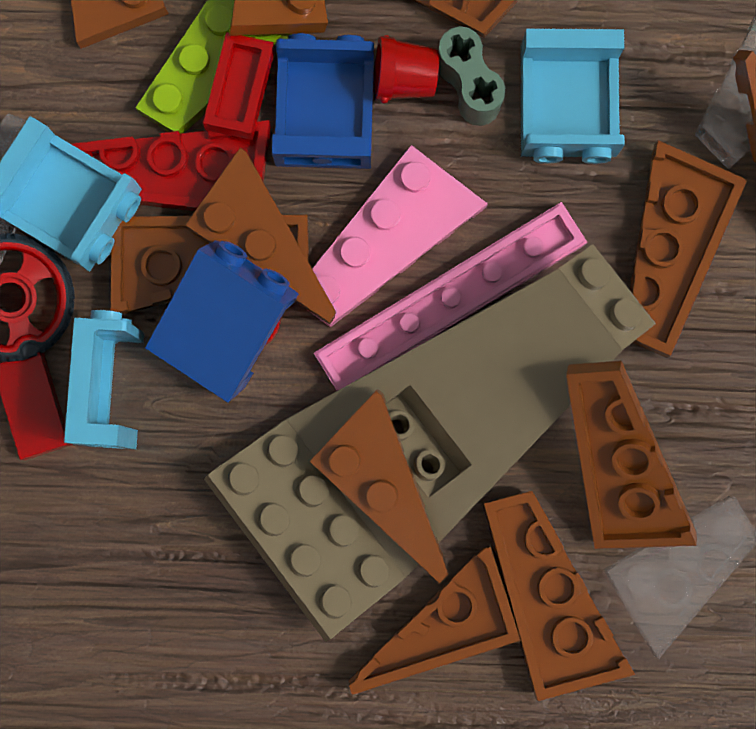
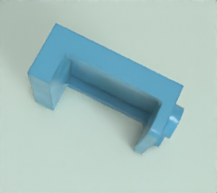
M526 28L521 43V156H533V160L538 163H556L562 161L563 157H582V162L589 164L606 163L611 161V157H617L625 146L624 135L620 134L619 57L624 50V29Z
M29 116L0 161V218L89 272L95 263L101 264L108 257L115 242L114 238H112L113 234L122 221L128 222L134 216L141 202L139 193L142 188L134 178L126 173L123 175L56 136L48 126Z
M92 310L90 318H74L64 443L86 447L137 448L138 430L109 424L115 345L117 342L144 343V332L132 325V320L122 318V313Z

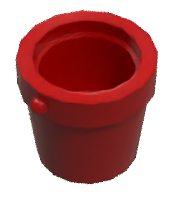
M389 35L380 36L378 38L374 64L373 92L375 101H381L385 104L391 99L433 98L436 92L439 72L438 49L398 41L395 37H390Z

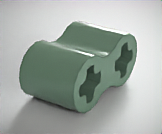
M459 26L448 30L440 40L438 73L443 80L452 84L456 89L459 97V112L464 120L472 125L483 126L496 119L505 97L506 88L501 77L490 70L484 63L482 56L483 45L477 33L468 27ZM456 51L459 56L468 55L467 61L463 62L459 56L450 58L451 52ZM474 92H478L481 97L489 95V104H485L481 98L473 101Z

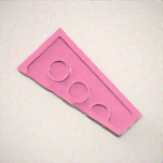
M411 145L312 268L336 311L335 318L330 325L322 319L320 320L327 326L332 327L379 291V288L397 274H401L427 251L452 235L457 228L470 218L478 215L487 207L488 203Z

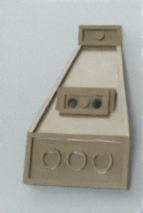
M592 244L559 269L287 418L210 472L204 480L326 642L331 640L397 586L419 565L310 462L377 389L384 395L391 420L398 421L403 427V434L397 433V435H399L404 455L424 502L425 511L435 538L437 537L438 543H440L571 405L566 376L568 365L613 361L622 350L656 323ZM422 460H427L432 464L433 474L426 473L421 466Z

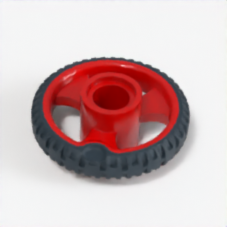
M1 233L0 251L22 252V264L16 273L0 274V286L5 283L17 286L22 293V303L12 312H5L0 309V321L6 322L9 328V337L6 344H0V361H22L37 356L38 352H45L62 337L73 315L75 304L74 287L65 264L48 246L25 235ZM44 278H52L57 295L56 308L50 323L42 332L30 323L28 316L33 312L37 302L34 285Z

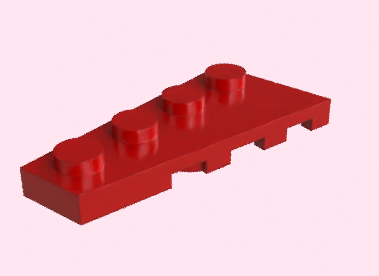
M270 120L257 121L253 140L206 130L181 134L179 131L159 133L160 136L134 139L132 136L73 143L71 145L122 175L126 173L134 178L142 188L139 193L141 197L140 205L196 211L239 148L247 152L264 182L271 124Z

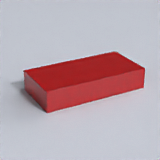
M226 32L203 120L205 130L253 140L275 52L274 42L242 35L229 36V33Z
M40 352L37 353V356L30 359L0 363V395L20 460H28L72 445L64 443L66 423L45 354Z

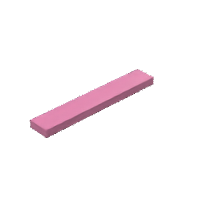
M560 202L314 352V355L334 388L338 391L450 329L587 244V241L563 203Z

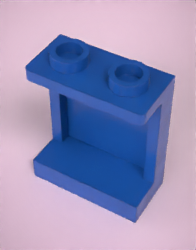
M304 33L289 35L288 39H277L275 134L272 136V156L275 166L371 169L374 42L365 41L364 38L357 35H341L336 40H317L315 36Z
M215 240L201 247L196 252L145 348L229 403L247 386L254 374L250 370L283 313L295 302L299 294L289 287V281L280 273L271 269H261L247 260V254L237 245L227 241L220 242Z

